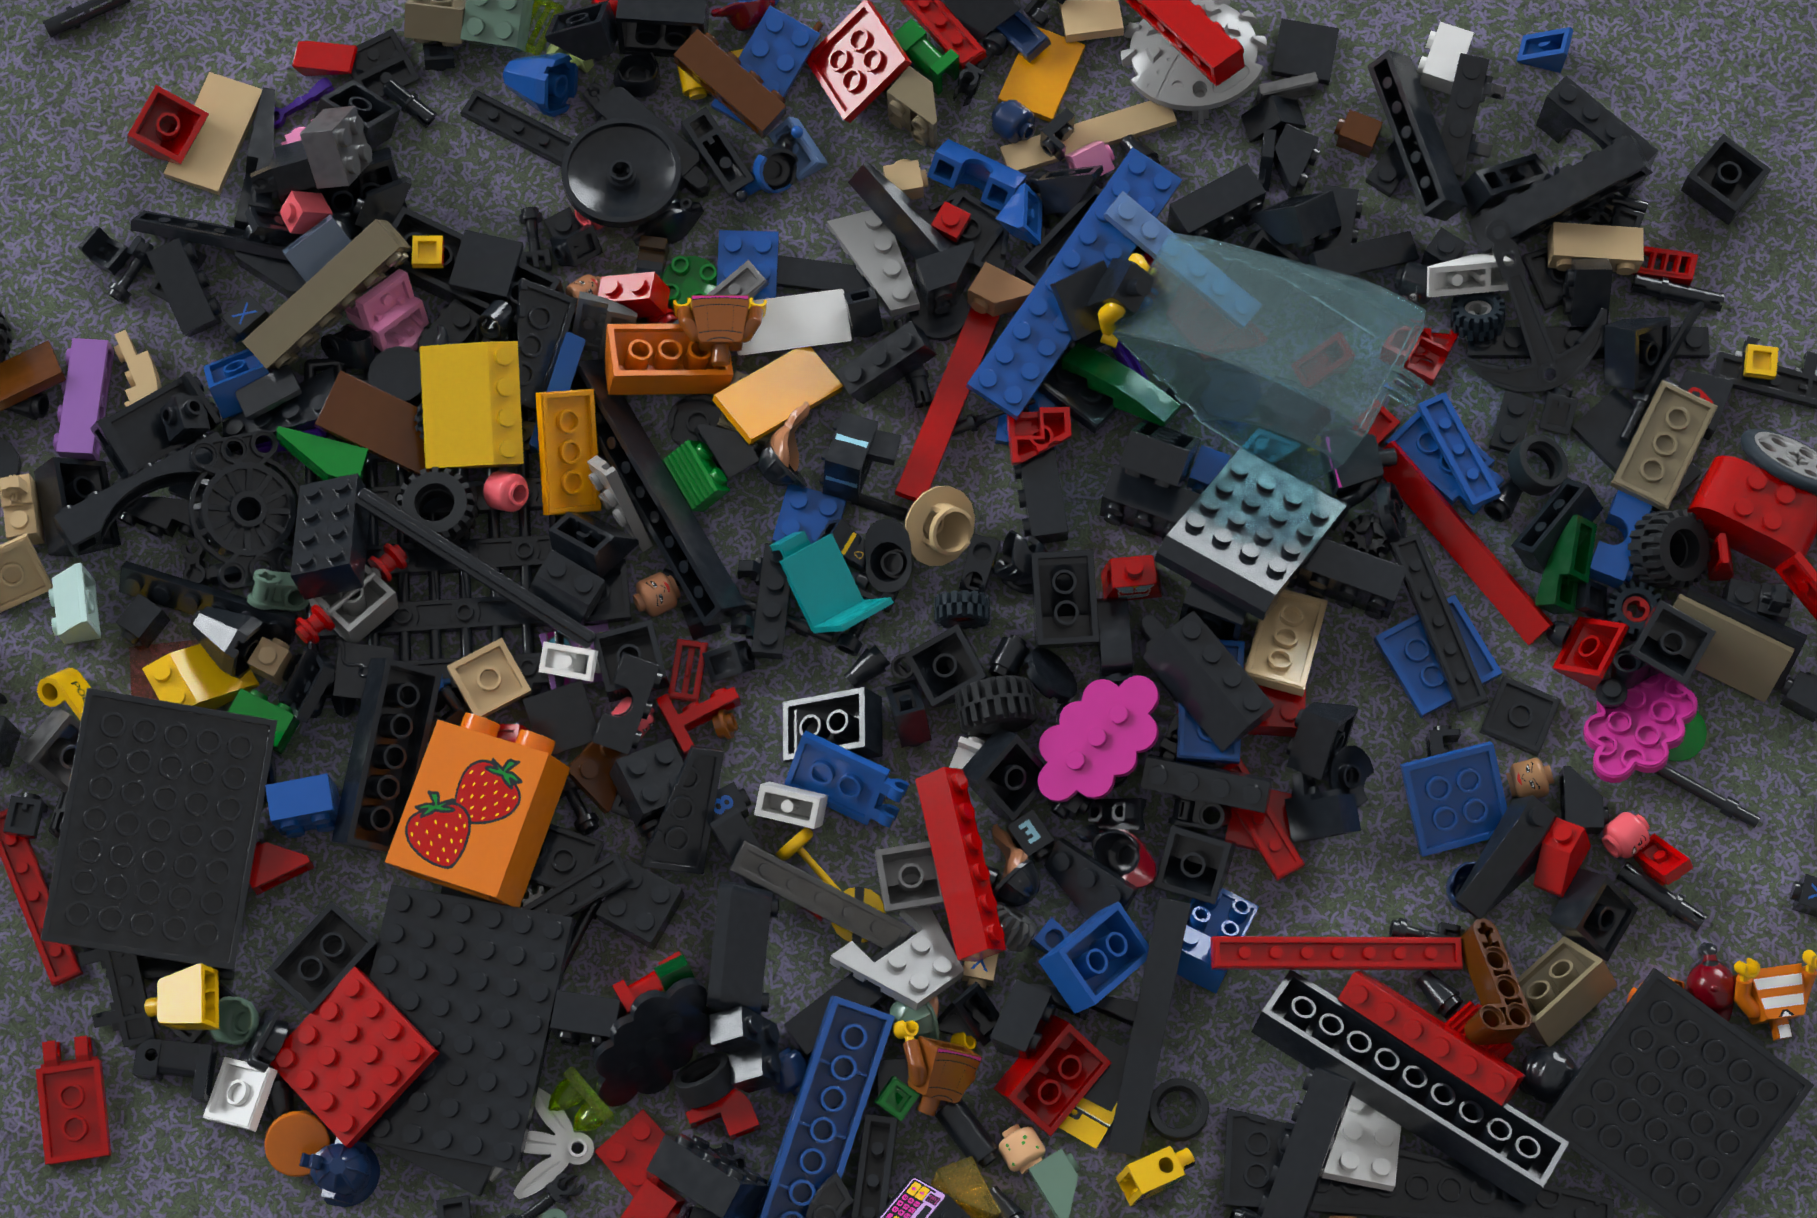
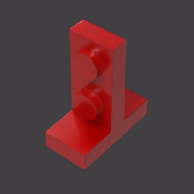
M734 686L728 690L724 687L714 691L710 695V699L700 704L698 701L690 703L682 709L683 712L680 714L675 710L668 694L656 699L658 707L685 759L691 745L694 746L688 731L712 720L713 715L718 714L721 709H726L728 712L741 705L739 695Z

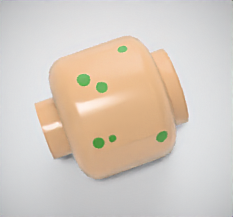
M1016 1124L1002 1133L1004 1139L999 1143L998 1151L1011 1171H1020L1023 1175L1028 1172L1030 1167L1043 1160L1042 1157L1046 1149L1034 1128L1029 1126L1020 1128L1019 1124Z

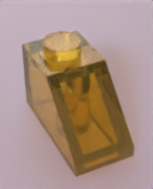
M972 1156L937 1169L931 1180V1185L948 1194L971 1218H997L1000 1211Z

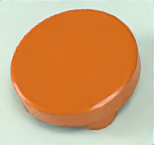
M307 1110L285 1113L275 1119L267 1129L264 1142L265 1153L270 1164L280 1173L293 1177L308 1175L311 1169L299 1166L302 1153L316 1154L324 1146L330 1145L327 1128L318 1117Z

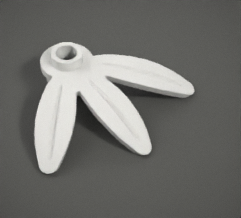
M539 1087L534 1106L542 1120L555 1135L529 1131L524 1153L551 1155V1157L537 1164L522 1178L514 1190V1195L518 1199L539 1192L549 1182H553L556 1176L561 1174L569 1163L582 1165L588 1162L594 1153V1145L591 1138L581 1132L574 1133L572 1124L561 1105L549 1093ZM573 1144H583V1152L580 1154L573 1153L571 1150Z

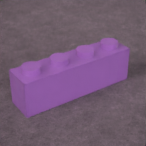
M72 338L71 348H68L66 351L65 359L68 372L67 376H65L66 380L61 385L64 400L63 405H59L57 412L60 428L59 433H55L53 440L54 450L61 458L99 461L101 445L90 428L96 421L106 415L115 351L108 340Z

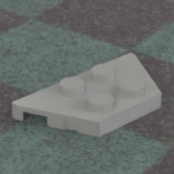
M598 455L588 460L587 464L592 472L588 477L598 491L601 490L602 493L598 497L607 510L612 509V514L621 527L624 526L632 537L639 540L638 547L642 552L652 547L653 545L617 470L613 466L610 467Z

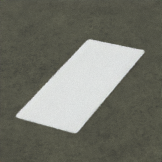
M836 289L753 300L755 304H762L764 300H767L766 314L762 318V323L751 341L743 343L742 350L737 351L738 355L851 341L852 336L843 294L844 290Z

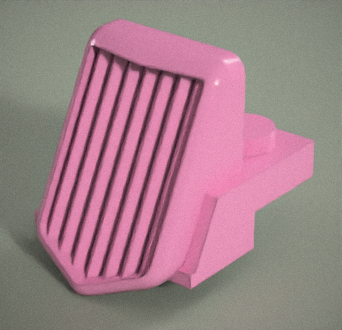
M398 269L356 299V306L354 308L347 307L345 309L347 318L359 329L371 332L373 344L381 352L396 346L409 347L416 351L418 349L419 337L424 327L429 324L423 301L414 296L408 273L401 269Z

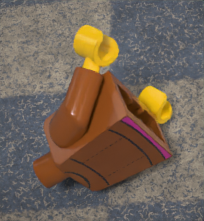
M691 295V298H687V303L678 304L676 300H673L675 316L678 318L680 326L690 341L698 343L699 350L711 351V364L713 366L723 367L730 364V351L742 350L743 343L749 342L762 323V318L766 314L767 300H764L762 304H755L753 302L754 298L751 297L749 299V295Z
M904 1020L897 1021L893 1025V1033L898 1039L905 1038L903 1047L908 1065V1086L922 1094L917 1110L926 1115L935 1116L941 1100L952 1103L959 1102L966 1089L975 1081L976 1070L983 1058L971 1050L976 1046V1039L971 1035L966 1036L964 1032L954 1033L951 1036V1043L923 1036L915 1039L914 1036L919 1031L918 1024L913 1020L906 1022Z

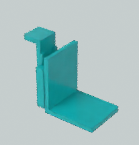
M805 531L791 533L770 545L772 551L780 550L784 558L779 562L813 633L845 631L894 603L891 597L863 599L833 534H829L811 544Z

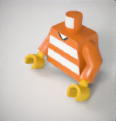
M1812 950L1804 951L1802 958L1807 965L1803 967L1802 963L1760 968V964L1751 958H1747V964L1742 961H1737L1734 964V970L1739 973L1734 975V1002L1748 1017L1752 1025L1769 1023L1773 1041L1791 1038L1792 1033L1789 1020L1805 1015L1809 996L1817 976V956Z

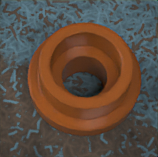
M721 709L718 714L712 717L713 726L720 739L726 737L729 740L734 738V731L738 730L737 721L733 713H728L726 709Z

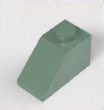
M1062 1148L1028 1169V1174L1055 1218H1069L1079 1177L1076 1172L1080 1170L1071 1153L1065 1155Z

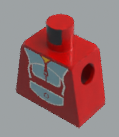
M1154 555L1110 559L1101 572L1103 598L1137 600L1162 597L1159 567L1157 562L1154 561Z

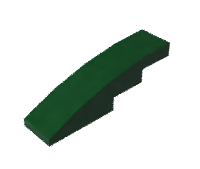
M1077 343L1061 359L1062 369L1086 378L1089 389L1112 397L1115 408L1163 427L1181 410V405L1155 384L1129 367L1083 344Z

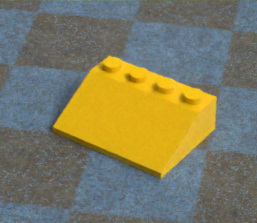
M518 341L420 346L425 468L516 467L524 464Z

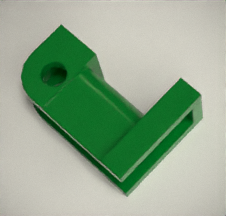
M912 18L893 34L908 58L913 62L914 69L932 82L933 91L937 95L942 93L943 73L946 72L954 80L958 79L959 55L952 49L944 55L940 53L927 40V32Z

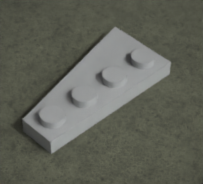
M873 210L827 221L828 230L839 240L846 255L849 254L856 264V269L873 287L878 300L891 317L920 309V302L895 235Z

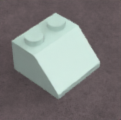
M76 563L52 578L53 588L49 589L50 604L52 607H55L56 617L51 620L54 635L58 636L64 644L101 638L96 583L83 564Z

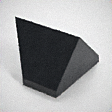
M975 982L954 999L937 1019L939 1032L950 1035L964 1032L966 1036H973L977 1042L985 1046L991 1041L990 1036L1000 1014L980 984Z

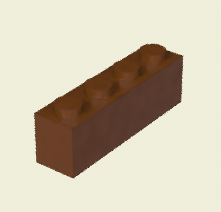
M697 29L674 53L675 64L764 139L786 115V105L784 104L786 100L776 90L773 89L770 92L762 85L764 81L754 71L750 70L748 73L740 66L741 61L736 55L730 51L725 53L718 47L719 42L710 33L706 32L703 34Z

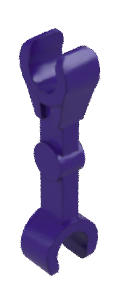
M328 78L319 80L309 90V93L297 97L292 103L282 109L274 107V115H280L279 119L274 121V129L281 128L286 122V117L298 110H303L311 102L319 101L322 96L335 90Z

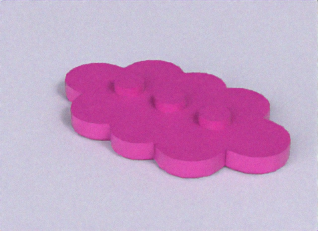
M1660 672L1640 682L1633 688L1627 689V699L1618 708H1605L1597 700V714L1589 717L1585 722L1583 730L1584 741L1595 751L1593 770L1597 777L1609 783H1620L1627 780L1634 770L1643 773H1655L1661 770L1667 764L1669 749L1678 747L1683 742L1685 724L1690 723L1696 716L1698 702L1692 691Z
M1136 675L1126 679L1120 686L1106 679L1095 680L1087 685L1083 692L1082 701L1069 703L1063 708L1060 713V725L1052 726L1044 731L1039 741L1040 754L1047 762L1040 771L1037 781L1043 796L1052 802L1058 803L1070 800L1078 792L1089 799L1104 798L1113 789L1116 777L1127 776L1134 771L1138 762V753L1148 751L1158 740V726L1150 715L1158 706L1160 695L1158 688L1152 680L1145 676Z

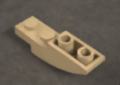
M123 330L114 334L118 345L114 346V350L120 362L126 361L129 368L128 371L124 372L131 388L125 390L129 401L124 402L125 407L162 388L154 360L148 350L138 354L127 331Z

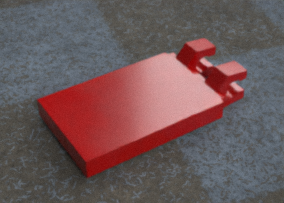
M87 1035L74 1037L76 1059L61 1061L59 1041L42 1042L44 1064H41V1068L35 1070L45 1165L111 1156L102 1060H99L98 1056H93L92 1037Z

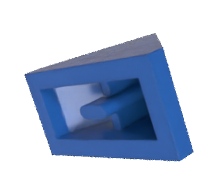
M1571 27L1523 35L1517 62L1561 73L1574 30Z
M1024 183L1019 186L995 219L1012 236L1033 245H1038L1041 243L1042 200Z

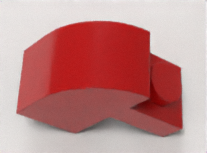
M735 1088L726 1096L708 1106L691 1108L692 1110L686 1112L692 1128L722 1117L731 1140L761 1129L751 1102L741 1091Z

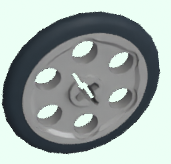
M1748 429L1741 435L1740 445L1743 451L1758 466L1785 483L1817 494V450L1792 437L1765 429Z

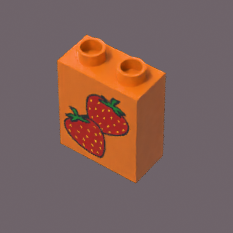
M465 713L460 726L437 720L385 863L410 876L497 904L520 908L570 767L551 755L556 742L535 732L520 729L516 742L513 743L497 738L500 729L498 723L475 714Z

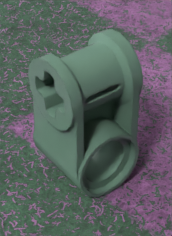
M259 569L254 572L253 579L255 583L252 593H249L247 597V602L251 606L263 610L300 611L310 603L309 599L304 600L290 576L291 572H276L266 569Z

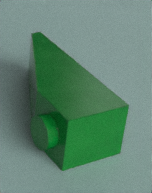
M278 426L276 431L278 443L323 481L358 473L362 480L368 460V449Z

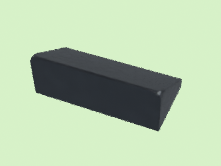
M287 364L238 389L235 394L247 420L251 421L297 397L302 393L298 379Z

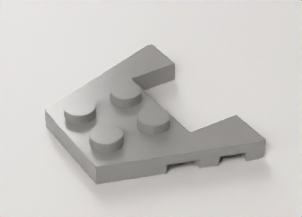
M930 906L900 910L899 915L918 933L878 961L873 962L851 941L833 953L829 963L838 969L843 967L853 972V977L862 982L868 980L881 987V992L914 1010L919 1009L960 980L964 973L960 961L957 960V956Z

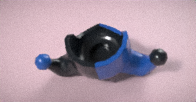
M794 126L791 131L782 134L773 147L767 148L758 154L753 162V169L750 172L754 181L736 192L735 198L738 202H745L750 195L759 190H764L767 193H779L793 185L796 178L798 158L792 151L796 138H800L803 135V129L800 126Z

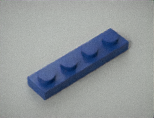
M1446 392L1419 403L1417 409L1472 510L1500 498V490Z

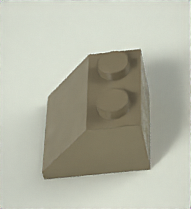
M407 0L405 3L404 37L413 38V41L417 43L439 41L444 46H459V44L464 42L460 37L466 0Z

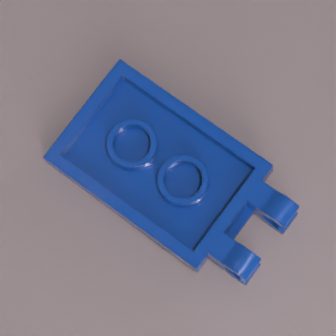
M1419 411L1385 442L1386 446L1395 440L1451 505L1459 500L1464 508L1473 516L1482 508L1480 506L1472 510ZM1474 443L1499 489L1502 487L1501 484L1504 482V479L1491 469L1495 460Z
M807 730L800 739L784 783L787 786L829 795L826 807L864 825H868L871 819L888 828L891 827L893 820H896L900 809L891 804H883L885 796L895 802H900L909 787V783L902 779L888 778L890 769Z

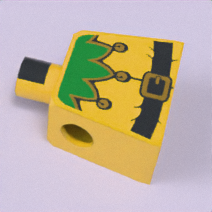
M1168 1146L1128 1164L1118 1174L1116 1180L1131 1207L1177 1184L1185 1176L1184 1170L1195 1166V1159L1188 1148L1175 1153L1173 1148Z

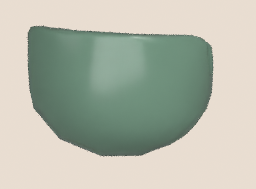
M231 996L223 997L219 1000V1029L209 1030V1032L217 1042L243 1045L253 1039L259 1027V1012L252 1002L247 999Z

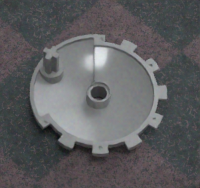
M1230 0L1190 1L1195 6L1200 5L1209 19L1213 22H1219L1231 39L1235 38L1241 43L1244 48L1243 59L1245 67L1216 87L1143 18L1139 24L1130 22L1127 25L1124 37L1131 39L1130 49L1121 51L1122 66L1132 65L1136 74L1130 80L1133 87L1141 95L1156 104L1171 109L1191 111L1192 120H1198V124H1204V119H1209V109L1229 104L1247 93L1256 84L1264 69V66L1257 64L1256 61L1258 52H1267V40L1265 36H1256L1252 28L1253 25L1257 24L1254 14L1249 10L1239 13L1229 6Z

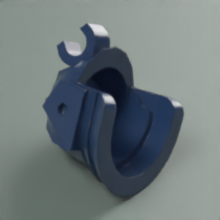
M336 1137L335 1143L324 1146L316 1154L302 1153L299 1164L301 1167L311 1169L310 1174L315 1184L322 1190L321 1197L324 1198V1201L329 1205L350 1207L365 1201L376 1189L380 1178V1165L376 1154L366 1143L357 1141L352 1148H348Z

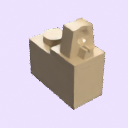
M29 473L22 475L14 474L13 476L9 475V477L0 478L1 507L4 512L6 538L10 541L27 533L33 545L45 543L41 508L34 479Z

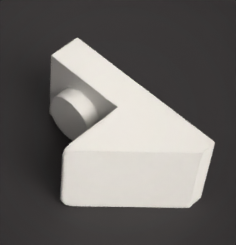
M544 641L538 672L593 682L598 651Z

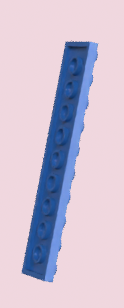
M1132 147L967 382L966 387L1017 420L1073 340L1050 284L1101 260L1105 261L1107 267L1112 258L1128 260L1138 245L1102 217L1118 195L1124 191L1157 219L1181 185L1183 179Z

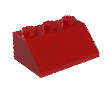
M1055 1015L1051 1022L1047 1023L1041 1030L1040 1034H1043V1040L1036 1053L1032 1051L1029 1059L1018 1058L993 1088L1010 1105L1050 1137L1112 1063L1069 1022Z

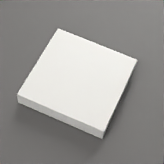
M224 1057L203 1118L256 1132L278 1070L268 1067L267 1071L263 1073L250 1067L245 1061Z

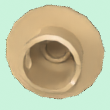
M935 486L923 492L911 505L905 519V529L909 533L912 555L917 561L928 566H943L957 559L970 545V540L974 533L975 514L972 503L962 491L951 486Z

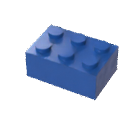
M1118 901L1097 911L1038 962L1073 1013L1076 1014L1096 1005L1145 963L1149 944Z

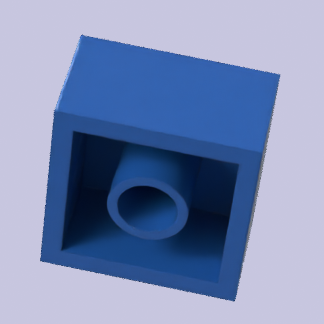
M328 773L265 785L270 821L281 835H286L287 838H297L305 835V831L317 829L318 832L334 830L340 799L338 787Z

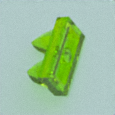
M573 1066L563 1073L564 1079L556 1086L551 1095L548 1106L549 1111L565 1110L583 1101L584 1103L575 1115L573 1127L575 1131H590L601 1125L607 1127L615 1120L614 1113Z

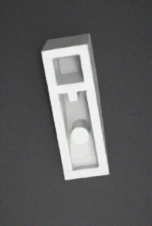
M1493 253L1474 254L1427 266V297L1508 290L1506 281L1501 278ZM1507 256L1504 257L1503 262L1506 266L1514 264V260Z

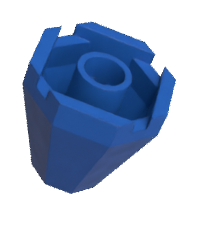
M563 53L516 58L509 61L505 66L503 79L507 88L543 115L555 117L568 111L570 104H566L569 97L574 98L577 93L578 67L575 63L570 62L572 60L570 55Z

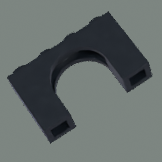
M1567 76L1546 96L1536 123L1537 127L1557 143L1574 128L1592 138L1602 150L1609 147L1612 140L1620 136L1631 135L1639 142L1650 168L1659 151ZM1646 177L1618 192L1623 196L1629 197Z

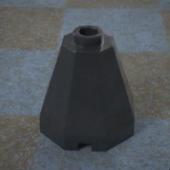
M208 606L203 610L199 609L193 615L190 623L192 625V635L218 667L230 676L239 679L251 669L247 661L261 638L269 639L272 626L262 619Z

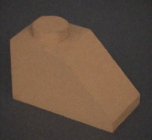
M985 262L968 290L967 303L975 311L982 314L988 313L994 317L1018 311L1035 286Z

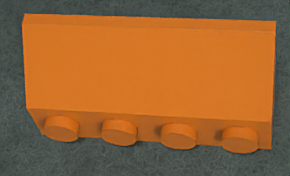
M607 324L605 374L608 395L716 394L730 386L734 375L731 354L728 366H713L711 364V351L699 350L698 343L690 341L680 324Z

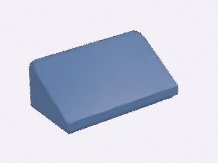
M788 117L768 136L775 145L779 137L791 131L794 126H800L803 129V135L800 138H796L792 151L798 158L796 178L798 181H801L824 168L829 163L800 120Z

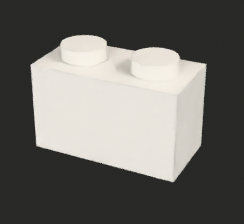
M1440 22L1437 32H1430L1425 47L1430 49L1428 57H1421L1417 73L1422 74L1420 79L1421 85L1451 94L1460 53L1467 54L1474 32Z
M770 781L760 784L754 815L815 829L823 825L829 795Z

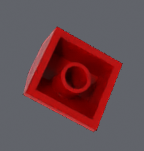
M155 85L127 134V143L154 158L181 165L209 113Z

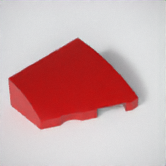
M1394 326L1381 348L1378 360L1432 386L1450 354L1459 333L1455 334L1452 329L1449 334L1432 333L1431 328L1411 329L1408 326Z
M1039 407L1038 412H1022L1017 420L1007 414L1011 464L1018 465L1070 439L1072 436L1070 407Z

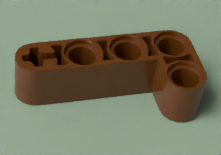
M1477 919L1460 936L1462 956L1482 1005V1008L1465 1024V1034L1476 1045L1511 1043L1529 1027L1532 1022V1016L1498 929L1487 919Z

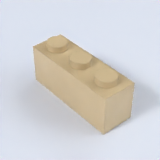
M1553 222L1547 235L1548 267L1557 268L1559 271L1571 269L1572 258H1608L1613 272L1619 275H1631L1638 272L1644 261L1643 228Z

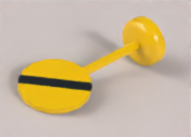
M803 828L775 854L778 859L787 861L794 854L798 853L823 882L841 891L803 848L813 837L811 828ZM854 887L843 891L885 913L883 901L871 889ZM831 922L837 935L845 941H853L856 944L868 942L862 937Z

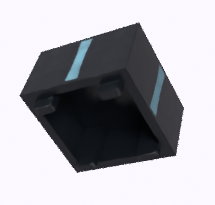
M843 411L841 419H835L832 429L836 432L830 448L823 449L821 459L825 460V465L819 483L823 485V494L858 503L873 462L867 460L866 456L875 432L878 430V421Z

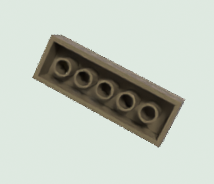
M375 219L242 342L266 369H279L287 364L291 366L299 358L297 353L304 347L307 349L312 347L321 338L319 333L325 327L330 329L343 318L341 313L347 307L354 308L356 306L355 300L361 297L363 292L370 286L373 288L386 279L387 276L384 274L392 266L398 268L409 258L406 253L412 247L389 221Z

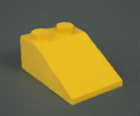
M201 644L171 652L142 668L159 700L214 710L234 700L240 689L249 692L260 686L251 669L240 679L222 671Z

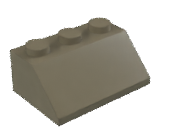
M1562 937L1517 978L1532 1016V1022L1525 1030L1531 1037L1547 1047H1551L1618 986L1604 960L1569 938Z

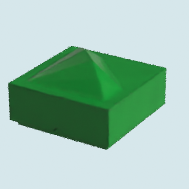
M891 1076L874 1103L902 1122L920 1094L895 1076Z

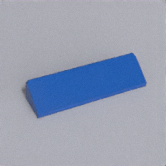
M566 332L546 392L570 390L586 342L584 338ZM537 421L529 442L530 452L534 454L539 453Z

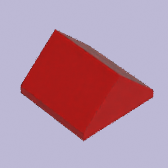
M1579 616L1552 669L1595 691L1612 662L1629 626L1625 623Z

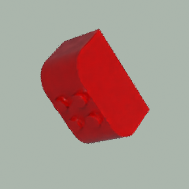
M1722 455L1713 459L1686 510L1687 513L1692 512L1697 515V519L1703 521V528L1708 530L1709 538L1715 540L1720 533H1726L1731 549L1774 570L1780 563L1798 551L1806 557L1817 535V497L1785 483L1767 471L1732 456Z

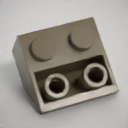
M908 66L887 90L889 120L895 127L899 129L904 127L911 132L913 139L920 145L925 146L927 144L934 149L937 146V115L933 84L912 67Z

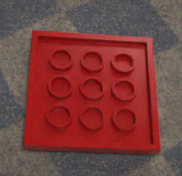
M354 966L314 1013H310L288 1036L270 1065L275 1070H278L279 1075L346 1147L352 1148L440 1053L359 968Z

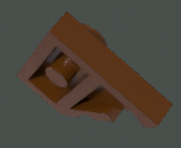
M591 742L568 765L570 767L568 776L606 814L612 809L617 793L609 773L616 759L628 754Z

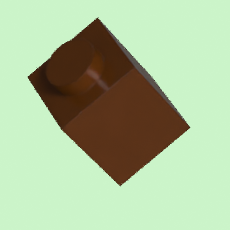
M1350 109L1346 119L1340 118L1334 132L1335 135H1338L1336 146L1370 158L1383 122Z

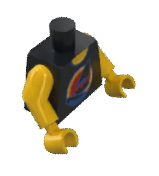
M1134 253L1128 260L1112 258L1086 304L1087 308L1098 315L1101 332L1103 333L1100 342L1115 349L1123 333L1116 329L1115 322L1132 316L1138 311L1146 295L1151 292L1154 276L1158 274V271L1150 267L1145 258L1140 254Z

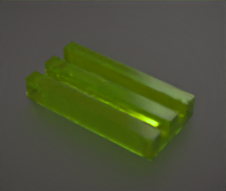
M551 0L534 1L530 25L541 4L546 7L526 43L527 53L530 52L535 56L541 55L547 43L545 35L553 15L562 13L564 5ZM551 9H555L536 47L533 46Z

